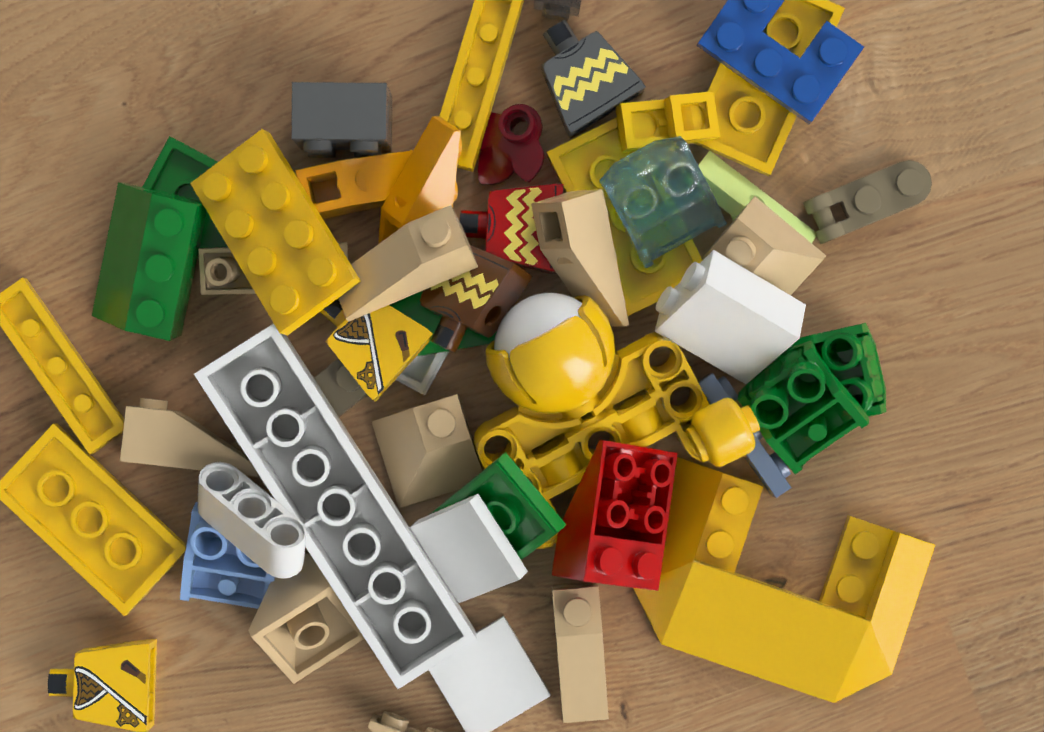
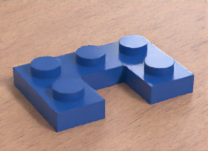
M728 0L698 42L697 47L807 124H810L859 56L864 46L826 21L799 58L763 32L784 0Z

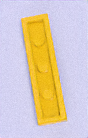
M474 0L439 116L461 130L462 153L457 163V168L470 172L474 171L524 0Z
M22 277L0 293L1 328L87 452L93 454L121 435L125 419L28 279Z

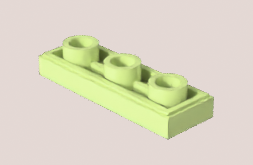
M711 151L707 153L687 179L695 187V191L701 198L708 202H715L731 215L733 221L755 196L809 242L812 243L817 236L813 229Z

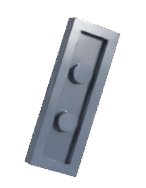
M710 373L698 381L710 405L727 397L734 401L738 399L736 391L725 376L717 380L714 374ZM760 431L753 433L755 448L751 453L745 455L744 458L769 494L777 498L792 488L785 479L791 472L776 452L771 455L767 453L759 441L763 436Z

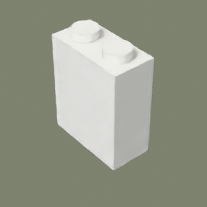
M713 250L700 263L693 262L678 285L674 288L669 286L663 291L656 304V311L659 312L655 332L671 339L680 347L747 384L800 338L806 304Z

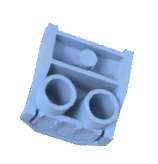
M195 502L191 512L189 534L183 561L180 600L189 601L190 598L258 609L270 582H273L275 577L266 573L199 515L198 502Z

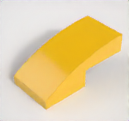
M714 91L670 95L662 100L620 103L615 107L622 152L683 145L720 137Z

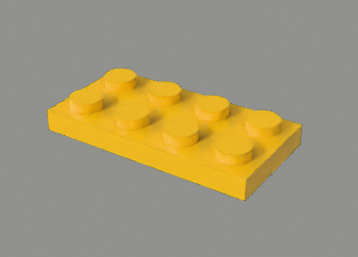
M784 0L763 32L800 58L826 21L837 27L845 8L829 0ZM720 63L707 91H714L720 137L695 142L694 144L769 177L797 116Z
M617 117L546 152L560 183L564 184L563 189L565 193L603 189L627 316L657 303L667 287L671 286L674 288L681 282L686 270L693 262L700 263L703 261L648 149L622 152Z
M264 129L259 130L190 183L279 333L288 336L361 282L268 131Z
M53 423L0 480V500L123 616L128 615L185 554L187 544L58 423Z

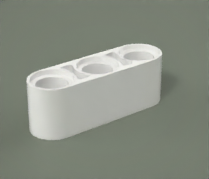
M224 462L206 465L200 471L198 480L197 508L199 515L266 573L277 578H290L297 575L304 563L307 533L305 525L236 467Z

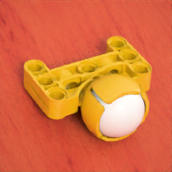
M559 293L536 294L517 303L504 316L498 327L495 340L486 348V362L495 384L518 407L515 406L491 420L485 421L477 428L473 442L484 468L488 467L506 452L555 510L550 499L580 483L595 449L588 447V440L595 432L607 431L610 433L609 441L640 447H647L674 432L678 441L693 458L700 460L686 430L692 427L691 419L693 414L710 404L686 357L674 341L656 332H652L618 350L615 354L614 334L608 317L600 306L586 295L573 298ZM661 346L668 347L670 354L667 362L661 366H651L649 364V356L652 351ZM682 386L690 388V396L684 404L679 406L670 404V396L674 390ZM499 435L508 439L506 448L500 453L491 454L484 450L487 440L493 436ZM557 534L537 549L553 546L557 541Z

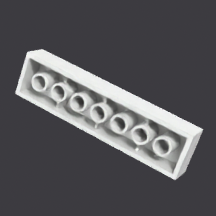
M274 323L194 374L274 499L305 525L307 532L305 547L397 689L477 639L475 628L410 530L405 519L288 337L279 333Z

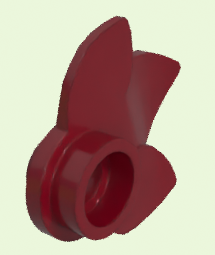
M515 104L505 109L502 114L491 112L479 150L481 151L478 162V180L480 184H500L509 179L514 172L522 180L531 182L540 172L544 162V151L538 139L541 136L543 124L540 115L534 108L525 104ZM527 122L528 128L523 134H514L516 124Z

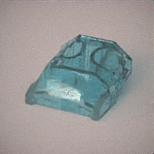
M681 136L651 142L615 162L599 180L645 268L654 264L652 260L712 227L717 226L721 228L727 224L709 184L696 163L687 142Z

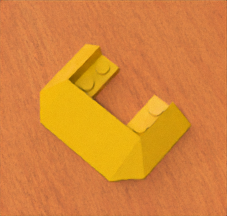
M677 457L659 591L633 588L661 645L832 703L892 675L935 544L847 515L819 601L735 573L764 486Z

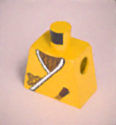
M339 298L320 311L337 327L325 342L365 393L375 402L425 348L433 336V333L390 305L350 322L347 321Z
M157 639L89 647L76 652L74 669H50L48 676L49 696L73 697L74 719L135 732L149 731L154 726Z

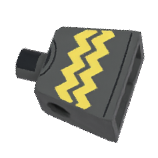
M563 20L543 33L555 56L542 64L541 71L569 138H572L615 111V107L620 103H628L643 94L646 86L599 32L595 31L579 41L567 21Z

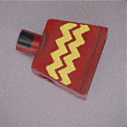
M556 183L489 191L488 211H460V223L466 237L486 239V252L510 261L519 267L557 274L540 250L531 204L563 194L564 184Z

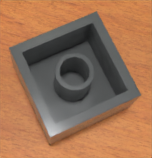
M292 82V140L301 150L308 152V157L313 158L336 157V150H350V152H354V157L356 158L381 155V150L392 151V94L387 83Z

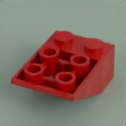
M599 440L563 518L566 526L557 534L552 576L659 591L678 453Z

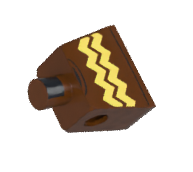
M470 245L478 265L477 268L425 289L422 292L421 306L441 317L430 341L456 353L467 329L487 338L493 336L504 316L514 306L532 278L529 273L510 261Z

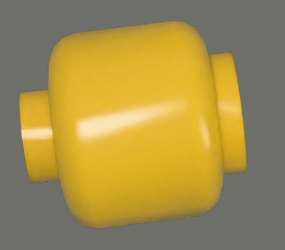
M727 397L696 411L691 419L692 427L686 431L701 462L704 463L709 460L714 466L722 467L754 450L755 438L753 433L759 431L760 427L749 405L740 408L733 399Z

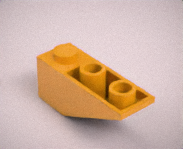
M432 116L381 207L378 244L411 221L449 205L453 208V203L458 195L456 173L458 158L462 153L461 130L439 116Z
M413 150L339 160L295 171L297 178L321 217L327 219L383 206Z

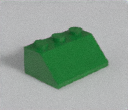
M118 182L93 305V317L124 331L167 341L182 335L199 253L198 249L207 214L200 200Z

